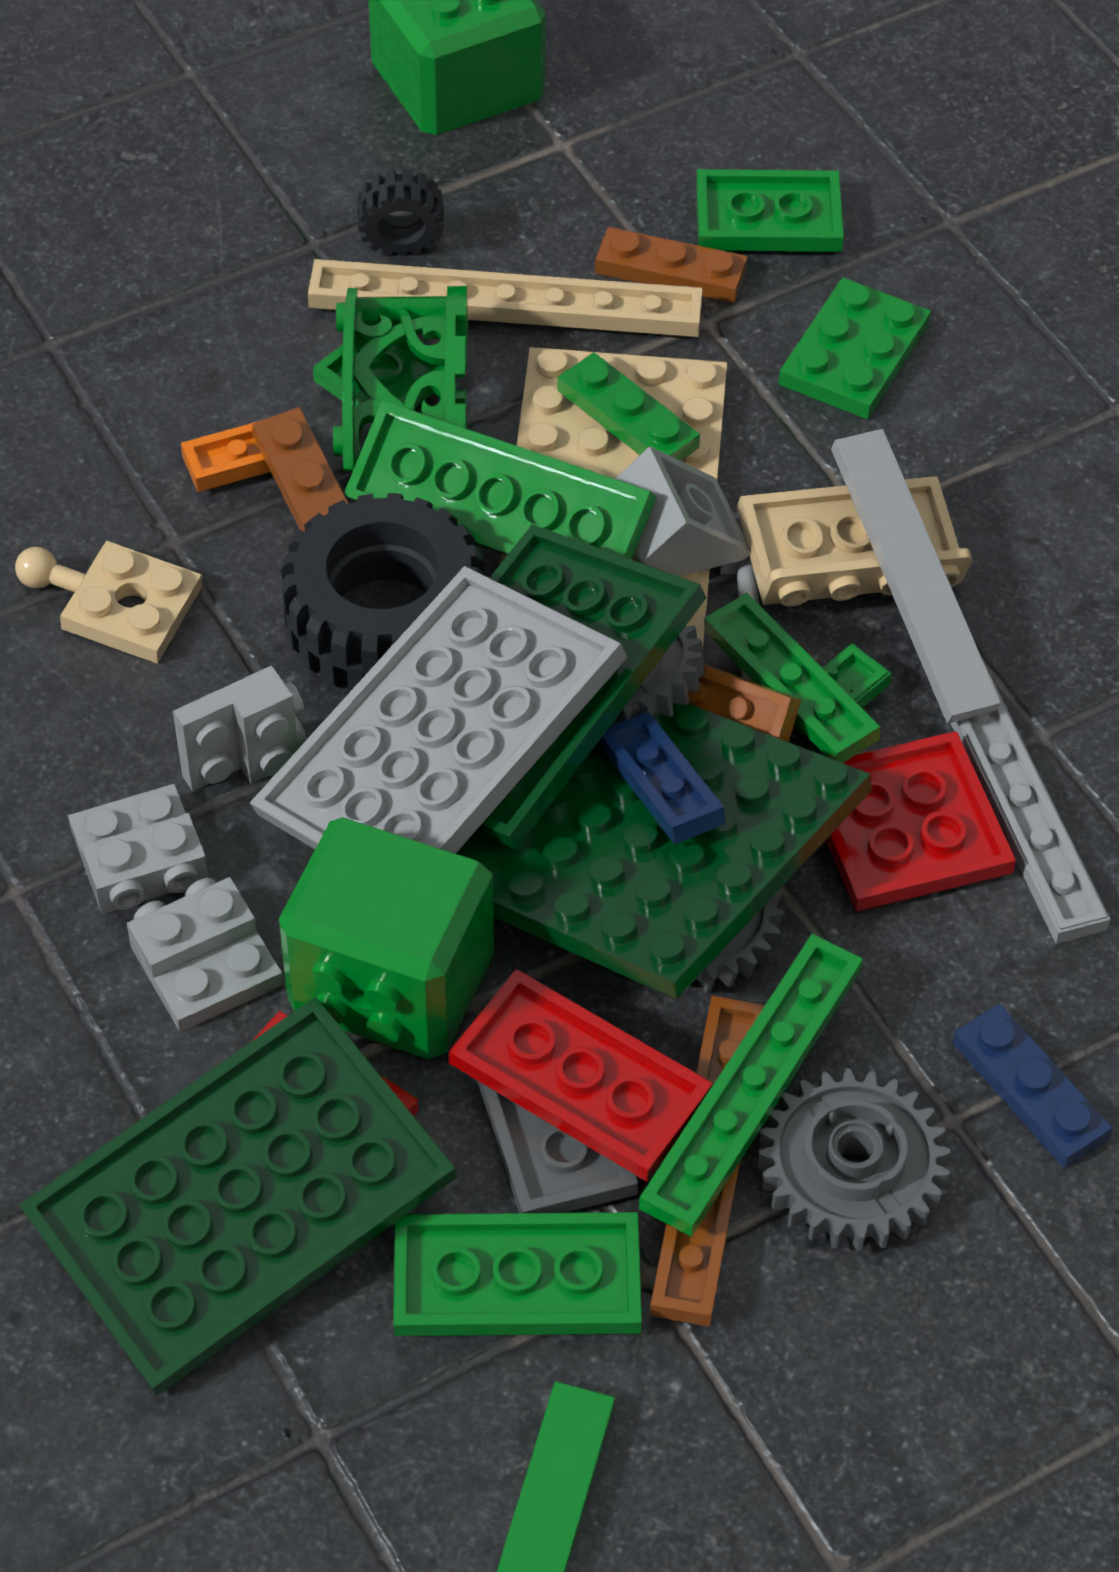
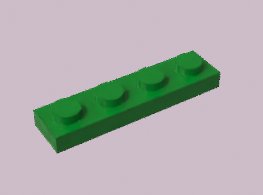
M748 593L743 594L704 618L705 632L753 682L802 699L794 724L826 757L844 763L880 740V726Z

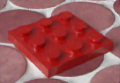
M957 731L856 754L843 763L867 772L871 776V792L826 839L855 911L988 880L1014 872L1016 859Z

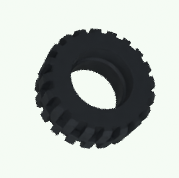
M372 493L359 495L357 501L346 504L345 500L331 505L328 508V514L323 516L319 512L304 524L305 532L300 530L295 534L288 545L289 552L283 557L281 586L288 639L293 650L300 654L301 662L309 670L315 673L321 670V679L337 687L341 683L347 684L349 691H351L464 566L485 576L482 553L475 546L474 536L464 525L458 526V519L443 508L437 512L433 510L431 502L418 497L413 502L404 500L402 494L387 493V498H373ZM376 580L403 581L426 592L409 604L390 609L366 608L343 598L351 589Z

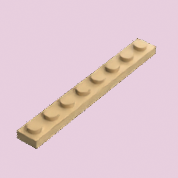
M314 259L308 290L309 308L336 310L337 302H346L348 288H358V297L447 296V286H467L468 320L698 337L702 301V288L321 259Z

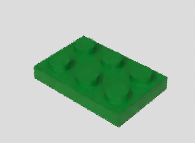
M697 169L698 246L721 251L842 252L844 236L839 171Z
M842 277L780 369L778 385L868 420L929 326L931 311Z

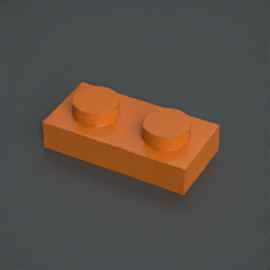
M253 423L181 443L182 457L197 492L271 472L252 435Z

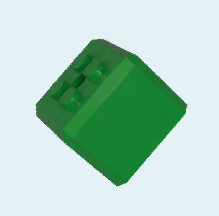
M369 0L372 63L421 132L440 135L541 99L545 90L546 12L537 0Z
M344 817L330 821L279 918L287 997L293 1011H296L316 997L344 1031L426 1059L447 1053L494 955L493 874L479 861Z

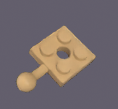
M109 541L104 543L86 574L57 565L54 555L42 547L25 549L20 553L15 563L18 579L30 588H43L51 583L74 592L60 615L62 630L157 664L202 588V574ZM126 596H138L145 600L143 604L136 605L133 608L124 607L118 603Z

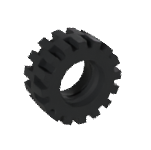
M395 169L386 171L387 176L382 177L379 173L372 176V184L366 181L362 185V192L358 193L357 217L360 237L364 243L369 242L370 249L376 252L381 248L382 255L389 257L392 252L398 253V257L407 256V252H413L416 256L422 254L423 247L430 250L435 246V240L440 241L444 229L443 195L441 189L438 190V184L433 179L427 182V175L421 172L413 176L412 170L403 169L402 174H396ZM395 211H407L413 214L407 216H394L390 215L389 213Z

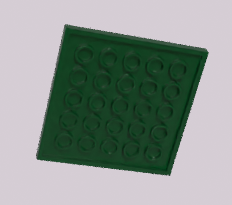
M673 703V716L669 717L657 713L653 715L654 719L724 806L726 824L673 844L603 752L599 740L517 850L474 832L456 854L479 861L493 874L494 918L677 999L871 792V776L869 773L689 703L687 705Z

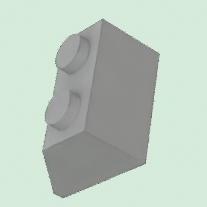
M649 446L615 478L616 480L649 490L657 496L634 553V557L639 563L680 577L745 560L750 556L751 551L715 477Z

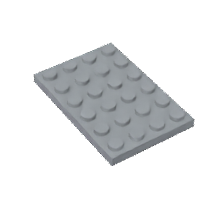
M464 566L252 799L250 804L258 816L313 849H316L329 822L344 817L456 854L628 657L621 643Z

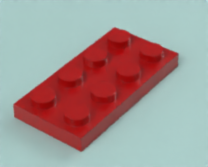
M517 969L449 1051L450 1065L646 1182L668 1155L713 1086V1083Z

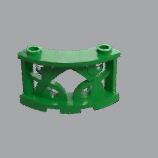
M447 286V296L358 297V288H348L346 302L336 303L337 333H343L342 426H333L334 456H343V471L354 470L361 453V431L366 424L373 423L381 401L416 412L418 402L426 393H434L439 396L440 402L435 406H429L423 399L422 414L467 429V390H457V378H466L467 286ZM423 333L425 343L432 338L439 339L440 341L435 345H425L419 340L417 335ZM360 339L361 341H364L367 344L357 354L358 342ZM404 340L407 341L410 350L421 360L432 365L445 366V370L432 371L417 379L407 393L405 404L392 395L371 370L384 353ZM356 382L369 399L363 401L357 407Z

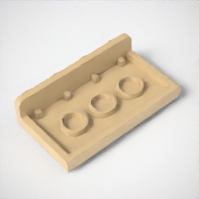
M938 476L905 479L950 586L953 587L962 583L973 560L969 549H959ZM846 485L740 497L737 511L744 537L751 551L750 559L763 605L781 603L784 606H797L808 600L824 598L844 601L860 594L879 592L885 595H892Z

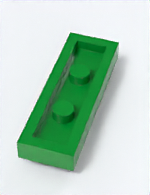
M595 352L558 376V392L638 455H641L650 446L682 461L699 448L700 434Z

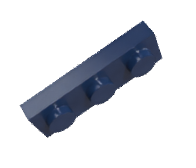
M649 712L610 726L601 737L600 746L603 752L673 844L726 824L724 806Z
M1000 1003L955 1031L952 1043L1064 1169L1110 1139L1113 1129L1111 1125Z

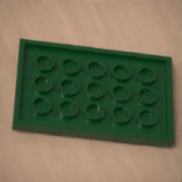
M533 524L491 575L490 579L621 643L628 658L475 831L516 850L706 600L701 585L696 582Z
M314 997L23 1201L19 1206L150 1388L158 1396L457 1178V1173L448 1158L321 1002Z

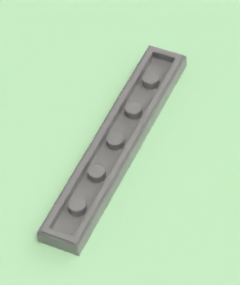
M879 429L835 440L831 451L946 723L949 724L996 711L1001 702L884 430Z
M987 669L1001 702L997 710L950 724L953 730L958 732L1055 944L1107 931L1111 919Z

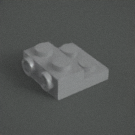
M271 665L173 711L182 777L192 792L208 784L219 783L229 777L231 773L240 769L251 784L267 776H274L307 740L305 731L295 716L304 711L302 698L295 685L290 681L284 684Z
M175 784L68 815L70 828L101 914L117 909H131L143 901L169 893L186 892L196 881L208 878L204 851L190 815L185 813Z
M230 877L217 883L212 878L200 879L187 889L185 897L166 906L161 901L149 902L137 910L134 920L127 923L131 949L180 1033L283 985L282 972L256 931L255 917Z

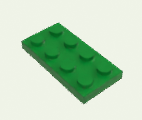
M638 1212L406 1214L395 1222L394 1336L641 1334Z

